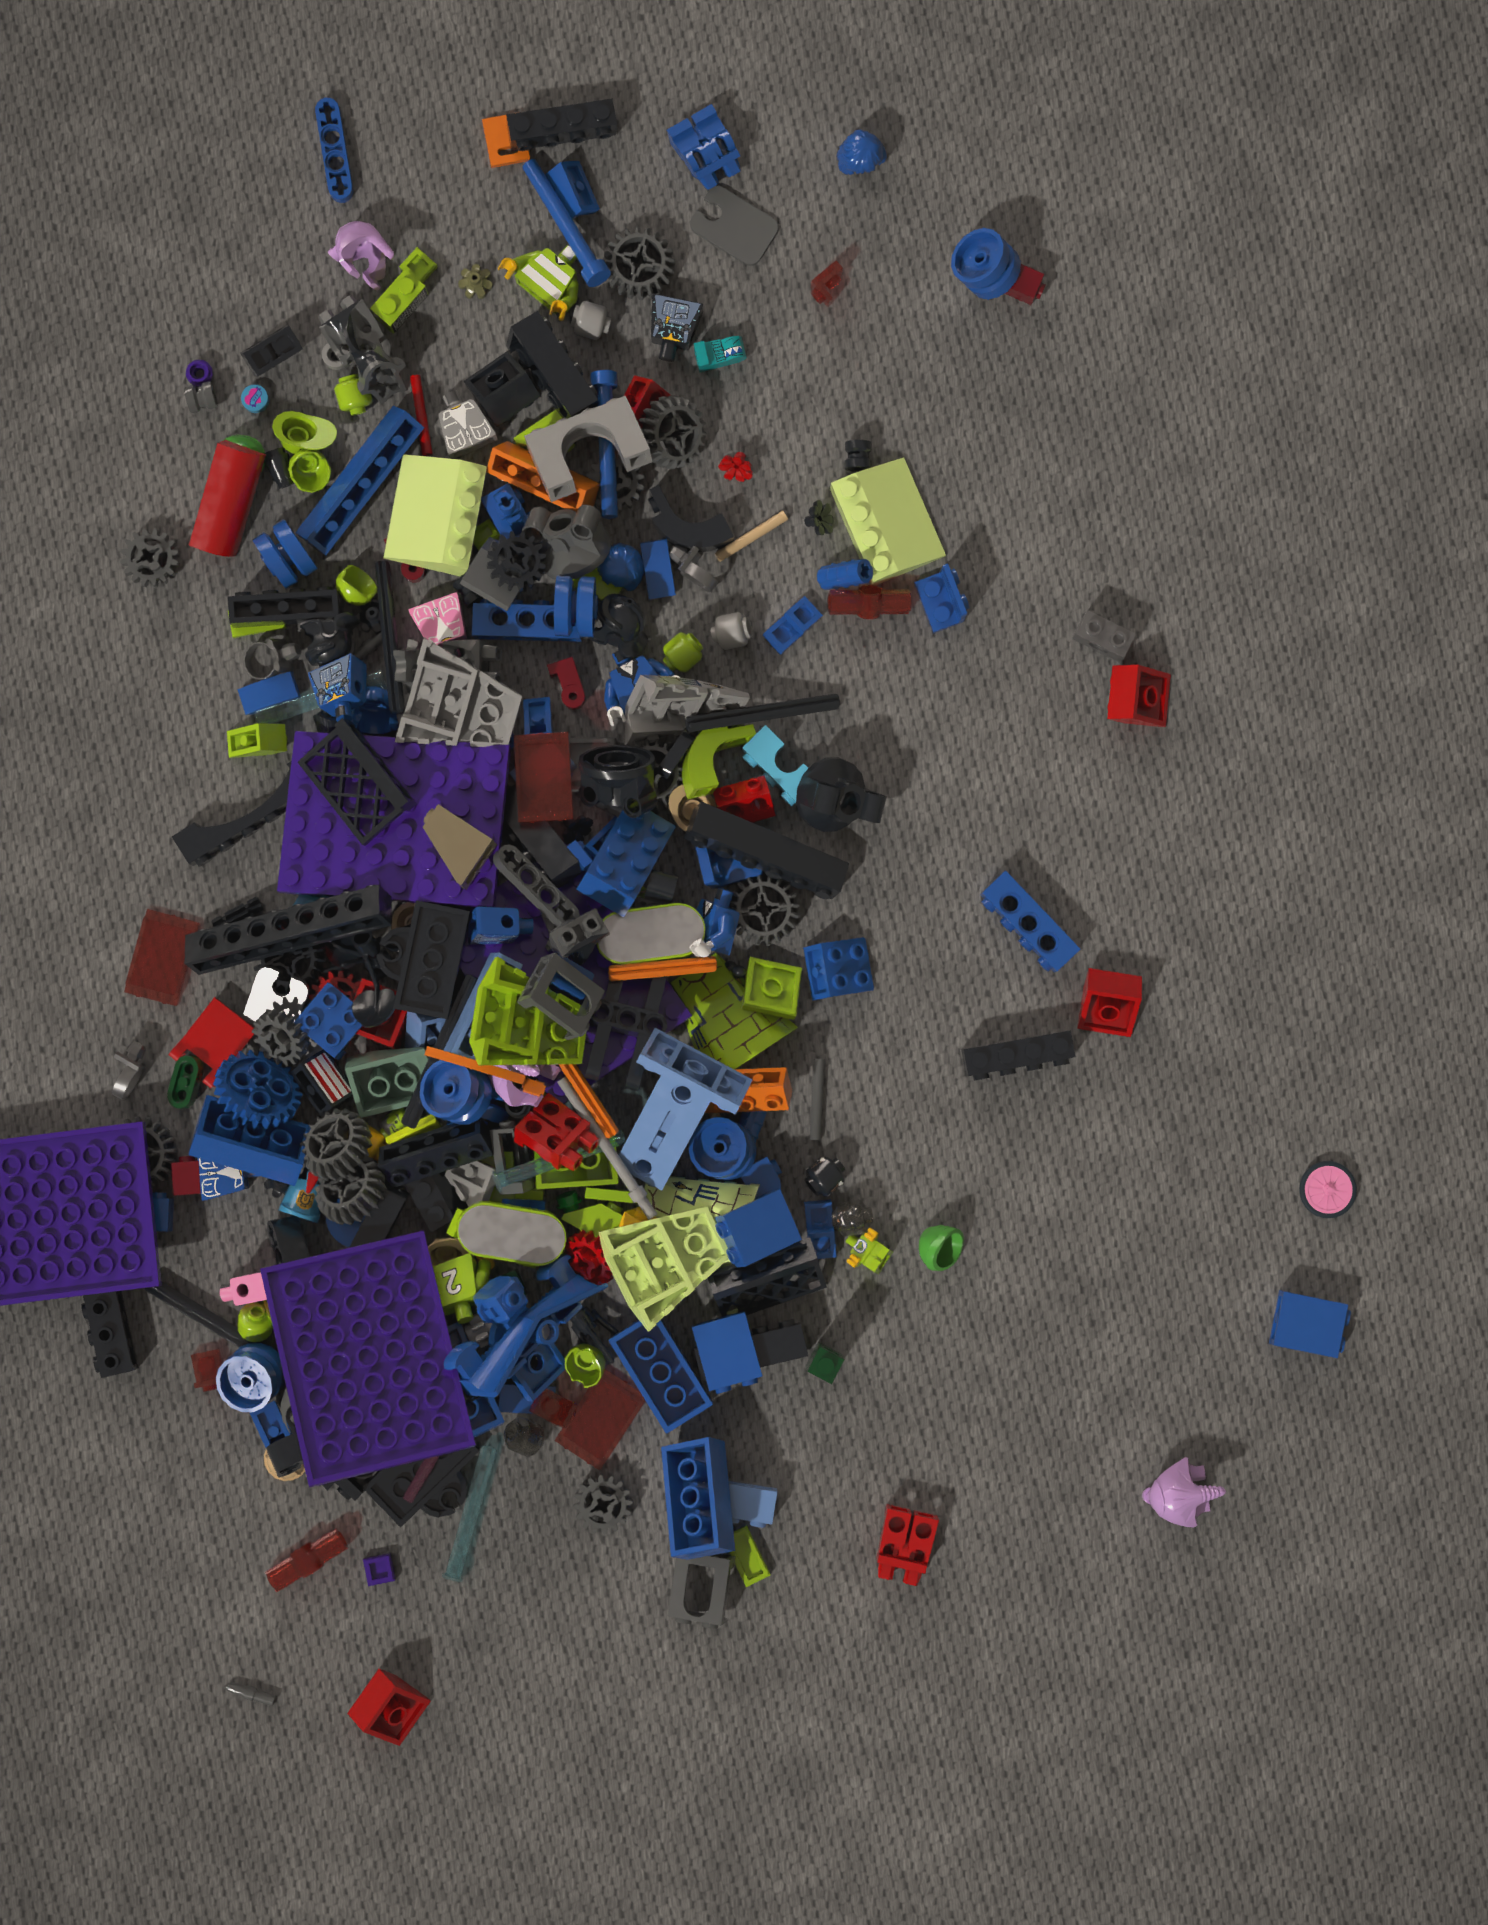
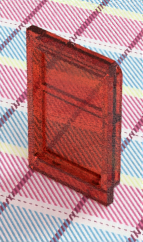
M569 733L514 735L518 822L534 823L573 819Z
M147 909L138 935L124 992L133 994L136 997L159 1001L162 1004L177 1006L188 968L184 964L185 935L197 932L200 923Z
M605 1369L598 1384L588 1388L554 1441L600 1471L641 1409L645 1399L640 1391Z

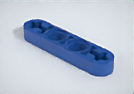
M323 98L317 102L315 113L327 185L333 200L344 203L352 198L354 189L341 111L334 99ZM325 106H330L331 110H335L331 112L333 124H328L325 113H321L325 111ZM330 131H336L340 134L339 140L334 144H329L325 141V136ZM334 157H340L344 160V165L338 170L331 169L329 167L330 160ZM341 176L343 186L348 188L344 190L343 195H339L337 191H334L338 189L336 177Z

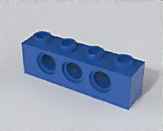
M480 599V603H473L472 636L474 639L582 642V637L577 633L576 620L569 637L555 636L554 627L547 624L548 618L554 615V605H550L549 601L536 600L532 605L523 604L522 600H515L508 611L487 599ZM499 613H504L508 616L507 622L501 626L494 624V617ZM532 614L535 617V621L530 626H523L520 623L522 616Z
M1004 871L980 894L984 898L981 903L991 913L996 911L1002 917L1000 923L1010 933L1014 930L1021 937L1018 940L1019 943L1028 952L1033 950L1040 957L1037 962L1047 972L1050 970L1054 973L1057 972L1080 950L1075 942L1007 871ZM1005 897L1015 899L1016 909L1014 911L1004 909L1002 902ZM1029 916L1034 919L1035 927L1032 931L1023 929L1021 925L1023 917ZM1043 936H1049L1053 939L1054 946L1050 951H1046L1040 946V939Z

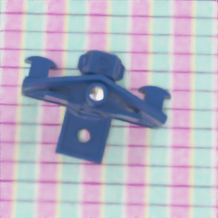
M562 1253L555 1261L542 1265L537 1270V1280L549 1279L553 1288L549 1293H545V1296H542V1300H538V1303H535L531 1308L526 1307L528 1299L524 1294V1287L517 1277L499 1276L491 1279L473 1296L480 1318L484 1323H492L488 1344L491 1348H489V1351H485V1355L480 1357L475 1350L479 1346L478 1343L474 1341L463 1342L453 1348L446 1356L444 1369L452 1370L456 1368L461 1375L459 1381L461 1382L462 1389L469 1396L495 1398L499 1395L506 1380L512 1378L527 1401H534L565 1370V1359L554 1344L559 1336L558 1326L561 1323L566 1324L583 1307L580 1301L609 1287L608 1284L595 1285L581 1275L576 1274L568 1263L571 1256L566 1253ZM533 1355L538 1359L537 1367L534 1370L530 1365Z

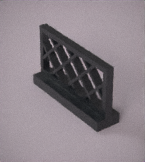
M342 718L334 725L336 728L298 761V764L360 843L366 846L404 811H410L417 803L353 722ZM339 736L344 743L343 754H331V742ZM315 756L324 757L322 772H314L307 763ZM330 757L342 758L341 774L328 773ZM348 759L358 760L360 763L359 775L346 774ZM328 776L340 777L339 793L329 792L327 789ZM346 778L358 779L357 794L344 793ZM364 779L373 780L376 783L375 796L363 795ZM381 791L384 793L386 797L381 796ZM333 796H338V802ZM344 797L356 798L355 814L344 811ZM362 798L375 799L373 815L361 814ZM380 800L390 801L395 810L388 816H379ZM360 818L373 819L372 830L364 836L359 830Z
M810 1237L785 1247L746 1267L737 1268L735 1264H731L717 1269L708 1277L714 1299L717 1302L722 1317L745 1311L746 1315L827 1288ZM793 1275L800 1276L797 1281L790 1280ZM809 1278L817 1279V1281L806 1283ZM767 1284L775 1285L771 1290L764 1289ZM783 1287L790 1288L788 1291L780 1292ZM742 1293L749 1294L745 1299L738 1298ZM757 1296L764 1297L762 1300L754 1301ZM731 1305L739 1306L736 1309L726 1312L731 1307Z

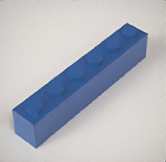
M393 405L295 533L315 550L327 555L425 427L408 412Z

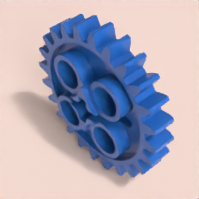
M249 1050L246 1056L242 1051H239L236 1057L231 1054L228 1060H223L213 1082V1085L216 1086L214 1095L220 1096L218 1104H226L224 1112L233 1111V1120L241 1117L243 1118L242 1125L250 1121L254 1129H256L258 1123H261L265 1130H267L270 1123L274 1128H277L280 1122L285 1125L288 1119H292L301 1104L302 1093L299 1092L300 1087L295 1083V1079L292 1075H289L291 1067L283 1068L281 1066L283 1061L277 1065L273 1061V1057L268 1060L264 1057L263 1052H259L258 1056H255L252 1050Z

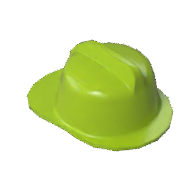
M287 411L277 415L273 420L272 429L274 435L280 440L281 445L293 454L303 449H325L332 445L337 437L335 425L329 420Z

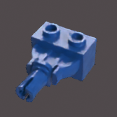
M507 483L481 498L500 535H504L506 539L509 538L510 531L514 532L515 537L520 536L530 511L525 513L521 504L525 501L518 488L512 489L510 484Z

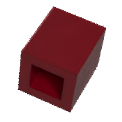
M1021 264L1020 273L1015 284L1004 294L1032 305L1034 298L1040 300L1046 284L1042 283L1044 273Z
M180 1156L179 1162L171 1163L173 1196L201 1194L199 1161H196L194 1156Z

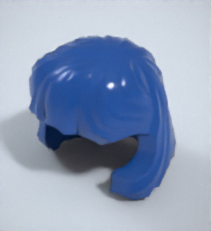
M862 129L855 130L847 136L839 146L840 149L836 155L839 161V170L846 175L854 174L853 172L863 174L864 172L875 171V166L884 163L887 158L886 150L881 141L874 134Z
M623 543L611 545L606 559L597 567V572L602 577V581L607 585L613 584L615 587H623L627 591L635 590L645 573L643 559L639 551Z
M367 686L366 702L351 710V721L362 734L378 735L397 731L399 721L396 714L390 713L387 690L377 686Z

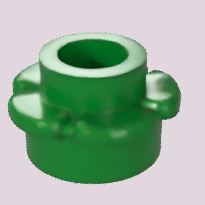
M576 1190L562 1193L556 1197L558 1203L556 1208L559 1210L563 1209L564 1213L572 1212L579 1208L578 1204L582 1201V1198L578 1197Z

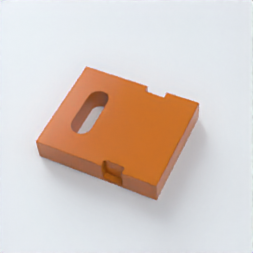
M506 115L482 119L491 168L530 160L529 150L503 156L498 154L501 150L511 149Z

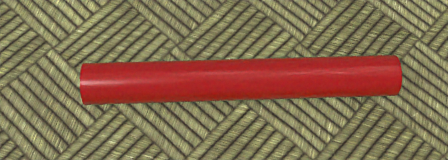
M412 375L410 376L416 420L425 427L419 434L422 456H429L433 453L421 376Z

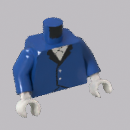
M618 651L613 653L612 656L618 668L610 672L611 678L605 683L604 702L608 711L607 716L610 725L614 726L613 720L617 717L622 718L623 723L626 721L625 705L640 675L679 676L653 658L646 659L642 655L632 660V658L622 656Z
M718 887L713 902L705 899L700 900L696 910L703 918L705 937L704 940L698 939L691 944L689 949L695 956L707 957L711 951L730 956L740 916L738 911L729 908L733 892Z

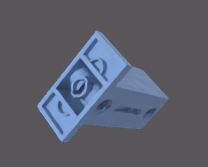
M654 1028L636 1063L642 1065L646 1070L661 1076L619 1156L631 1175L644 1181L647 1185L662 1191L709 1103L712 1102L720 1109L736 1114L753 1079Z

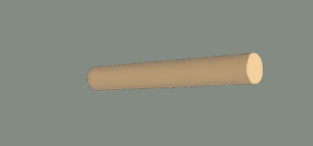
M784 511L779 512L715 552V556L719 562L725 560L787 521Z

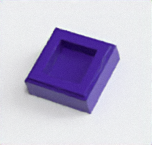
M391 1553L363 1559L368 1586L396 1580Z

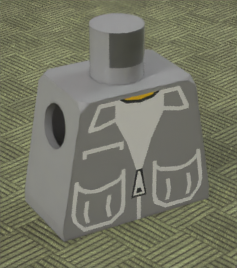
M457 390L443 396L448 409L441 411L438 415L450 459H456L498 441L495 431L474 399L462 402Z

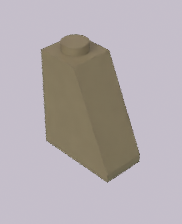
M438 804L435 809L432 808L426 814L423 829L456 882L463 889L467 890L497 844L493 839Z

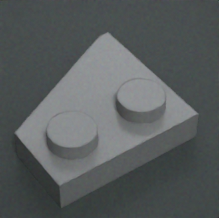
M480 1160L447 1170L445 1173L450 1184L456 1188V1193L461 1201H466L468 1206L478 1201H489L497 1181L496 1168Z

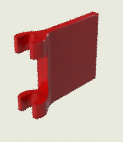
M214 997L185 1036L171 1050L169 1056L178 1061L180 1057L185 1056L188 1051H191L212 1068L211 1072L202 1082L209 1088H215L213 1085L216 1078L215 1074L223 1060H228L231 1054L236 1057L238 1052L245 1048L255 1035L252 1033L254 1027L218 998Z

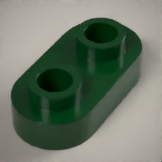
M193 1055L182 1056L175 1064L167 1092L168 1101L174 1108H189L196 1100L204 1072L203 1063L198 1057ZM191 1065H193V1073L190 1071ZM184 1091H186L187 1094L185 1099L183 1097Z

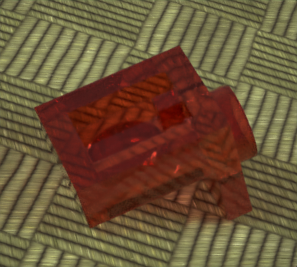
M837 260L811 281V295L819 304L823 302L827 307L832 304L833 297L826 288L828 287L831 290L842 280L840 276L842 275L843 267Z
M219 1348L192 1354L191 1359L196 1378L194 1387H202L203 1392L217 1389L216 1376L218 1368L222 1365Z
M546 1388L534 1400L529 1411L555 1426L567 1428L568 1424L575 1418L578 1404Z

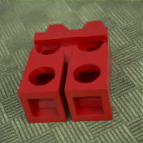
M547 1093L539 1105L533 1108V1112L530 1111L515 1126L514 1131L515 1143L521 1147L526 1145L537 1152L545 1161L552 1163V1166L557 1170L564 1166L575 1171L583 1161V1156L577 1150L581 1147L590 1154L599 1145V1138L590 1131V1122L582 1119L550 1093Z
M886 1504L882 1533L876 1556L878 1577L892 1580L895 1567L905 1569L903 1583L917 1586L922 1573L926 1574L939 1518L937 1515L916 1510L913 1511L912 1515L910 1509ZM910 1520H911V1527H910V1531H909V1536H908V1538H906V1537H907V1533H908V1528H909Z

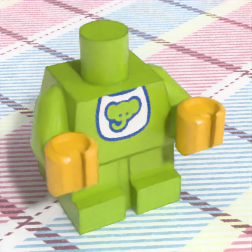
M868 1228V1232L864 1235L862 1234L860 1238L851 1233L846 1239V1243L853 1247L847 1263L854 1268L863 1264L879 1275L893 1254V1251L877 1241L879 1233L872 1228Z

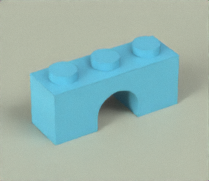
M765 725L742 747V751L745 753L742 757L752 768L757 765L764 772L763 775L766 782L771 787L777 785L783 791L780 796L792 807L796 804L797 787L808 767L803 763L796 771L791 773L779 770L775 764V757L784 748L785 744Z

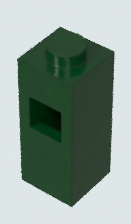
M818 1342L806 1364L807 1372L832 1384L845 1359L841 1353Z

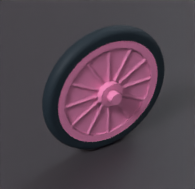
M1322 1161L1312 1165L1303 1174L1299 1193L1302 1203L1312 1214L1321 1218H1336L1346 1213L1352 1207L1357 1194V1186L1352 1173L1345 1166L1333 1161Z

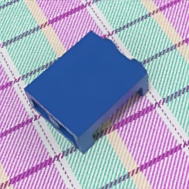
M780 1189L769 1191L756 1200L715 1217L717 1222L715 1225L716 1231L725 1240L728 1247L726 1250L730 1262L735 1264L737 1268L746 1267L802 1240Z
M1279 1290L1269 1344L1338 1358L1339 1353H1342L1345 1347V1337L1342 1336L1344 1326H1348L1351 1311L1347 1310L1348 1304Z
M745 1311L692 1325L709 1391L715 1390L716 1394L732 1390L731 1385L742 1382V1386H748L758 1383V1378L762 1377V1372Z

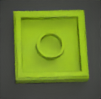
M749 957L741 1009L794 1020L797 1014L802 968Z

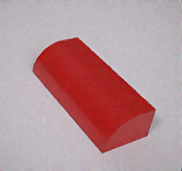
M228 440L217 443L189 546L219 556H237L266 454Z

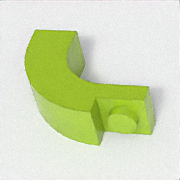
M739 724L729 728L726 726L703 730L696 737L685 756L682 767V781L687 799L714 793L719 785L713 766L714 754L724 749L748 743L756 735L753 724L745 726L744 724Z

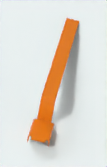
M430 1046L426 1048L424 1054L426 1056L522 1084L524 1093L540 1097L541 1094L544 1095L546 1085L534 1079H526V1075L493 1065L478 1066L477 1061Z

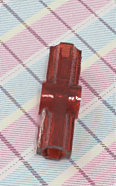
M870 584L860 586L859 590H830L827 598L829 615H857L868 620L877 619L880 617V614H909V611H911V593L909 589L882 590L880 587Z
M335 1528L316 1541L304 1544L289 1554L288 1558L265 1571L269 1583L278 1592L299 1578L311 1575L323 1567L325 1562L349 1548L345 1538Z

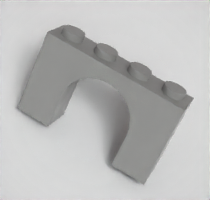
M626 396L613 398L607 401L606 404L596 408L585 409L578 415L560 419L553 425L537 428L524 436L528 451L551 502L576 493L574 480L565 462V457L571 445L581 438L599 436L612 442L627 472L652 462L650 448Z

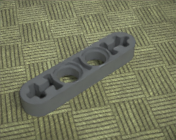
M504 845L495 852L493 862L496 868L556 927L565 922L562 918L564 912L569 914L568 920L576 919L580 916L576 906L515 846ZM506 854L511 857L508 863L503 860ZM519 864L521 867L514 872L513 869ZM522 871L530 873L533 879L532 884L529 885L523 882L521 879ZM544 890L550 893L552 897L551 904L543 902L540 896L541 891ZM559 903L560 906L554 911L552 908Z

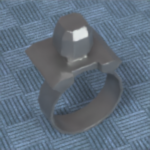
M675 545L669 555L678 565L681 563L678 568L681 571L680 574L701 589L711 593L718 584V581L707 571L696 565L701 557L698 553L699 549L693 546L688 553L687 549Z
M269 638L268 642L253 643L245 652L244 667L252 678L258 680L276 676L279 672L294 671L292 660L301 655L300 646L295 643L287 644L284 639ZM261 644H265L270 649H273L276 657L273 670L264 678L259 677L255 673L251 660L253 652Z
M136 1041L131 1043L126 1050L128 1052L127 1056L116 1052L114 1056L115 1059L126 1064L112 1090V1094L121 1100H125L129 1096L142 1072L145 1070V1067L137 1063L138 1059L142 1060L146 1047Z

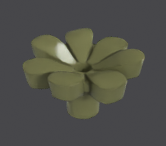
M473 264L471 271L466 268L461 271V276L464 279L458 281V287L460 289L466 288L465 296L467 298H473L476 293L479 299H483L486 296L484 289L491 290L493 288V283L487 280L491 276L489 269L481 271L480 265Z

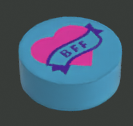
M249 385L243 390L241 401L249 412L260 413L268 407L269 395L262 386Z

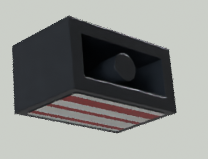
M324 1049L301 1062L290 1072L321 1117L325 1115L326 1111L334 1110L353 1096L348 1079L344 1077L337 1067L335 1059Z

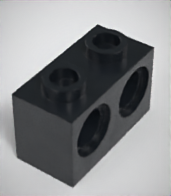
M285 325L240 352L254 377H258L300 352L303 348L290 326Z

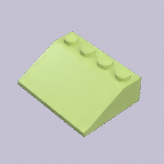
M403 455L383 558L451 575L463 576L469 567L487 466L458 459Z
M904 458L853 473L831 483L830 491L860 559H867L873 568V578L869 581L872 587L946 556Z

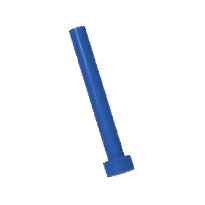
M536 159L528 160L522 168L581 263L583 279L588 287L601 285L610 277V269L603 259H596Z
M597 370L590 373L591 384L598 394V407L613 399V390L618 387L617 372ZM598 436L602 518L613 519L618 517L615 446L609 440Z

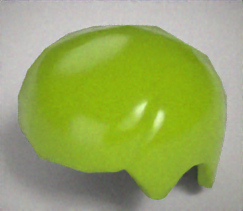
M303 449L297 451L289 461L288 471L290 477L299 490L313 493L322 490L329 483L331 468L328 460L320 451Z
M348 565L336 578V589L345 602L354 606L367 604L377 593V586L373 579L362 569L354 565Z
M584 1343L577 1344L569 1350L565 1357V1369L571 1381L581 1382L584 1388H589L597 1385L605 1372L606 1360L603 1353L596 1347Z

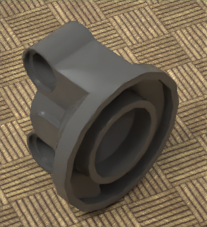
M581 505L577 512L572 509H563L554 513H550L542 507H535L530 511L522 529V532H525V539L528 540L534 536L533 544L535 546L538 544L542 545L539 554H546V559L540 563L546 565L544 573L552 579H556L557 576H571L572 579H576L592 572L604 562L610 552L612 543L606 528L600 520L601 513L591 505Z

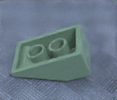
M425 1047L376 1050L347 1057L345 1071L361 1118L408 1106L428 1061V1056L424 1055Z

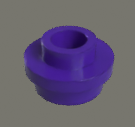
M194 360L186 368V378L193 386H201L204 382L212 380V367L204 360ZM198 370H204L202 378L195 377V373Z

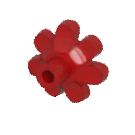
M737 452L734 457L728 455L723 457L718 467L720 470L726 471L724 474L725 479L732 480L735 476L737 481L744 482L745 479L750 480L752 478V465L749 461H745L746 455L743 452Z

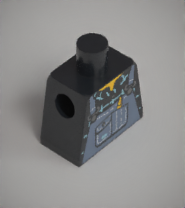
M653 294L651 342L661 345L659 359L674 362L677 348L689 350L703 315V303Z

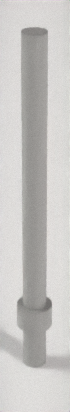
M565 1076L557 1082L578 1115L590 1122V1131L599 1138L600 1148L630 1191L628 1195L634 1203L637 1202L648 1220L656 1216L657 1212L646 1197L647 1192L642 1185L639 1186L568 1078Z

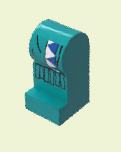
M731 336L722 340L718 339L705 343L704 341L694 343L699 373L739 363L747 358L741 336Z

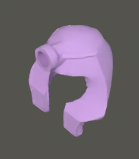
M360 221L349 222L338 230L335 240L336 245L334 248L331 247L328 254L339 262L350 275L357 279L360 277V274L353 266V261L368 258L369 268L363 272V279L371 288L378 291L381 286L377 281L385 277V256L393 260L394 251H392L381 234L371 224Z
M493 1065L532 1077L540 1074L552 1080H555L561 1070L556 1065ZM487 1074L495 1091L509 1106L532 1105L537 1107L544 1097L542 1094L540 1097L524 1093L523 1089L516 1088L512 1081Z
M1184 1457L1165 1470L1154 1481L1152 1487L1146 1488L1142 1493V1498L1146 1503L1151 1504L1152 1508L1163 1519L1173 1524L1194 1528L1198 1526L1197 1517L1203 1512L1210 1511L1209 1501L1223 1496L1226 1490L1221 1486H1198L1194 1484V1481L1206 1479L1204 1466L1190 1465L1188 1458Z

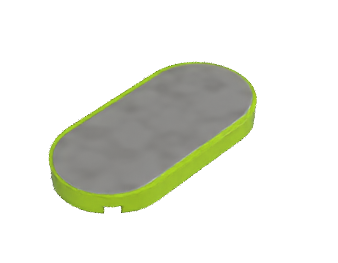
M683 903L629 909L624 917L613 912L603 919L610 935L602 938L596 945L599 953L615 965L681 959L693 954L689 948L694 941L698 939L704 940L705 924L702 916L696 909Z
M478 1201L460 1214L456 1226L457 1236L462 1247L469 1253L479 1257L542 1266L555 1261L562 1254L566 1245V1232L561 1221L553 1213L540 1209L492 1201Z

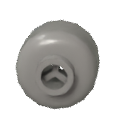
M583 301L580 306H575L570 326L574 327L575 334L597 340L601 337L602 332L608 333L611 318L607 317L605 306Z
M740 612L718 616L715 626L711 627L714 643L718 642L724 650L745 646L748 644L749 638L753 636L749 618L744 617Z

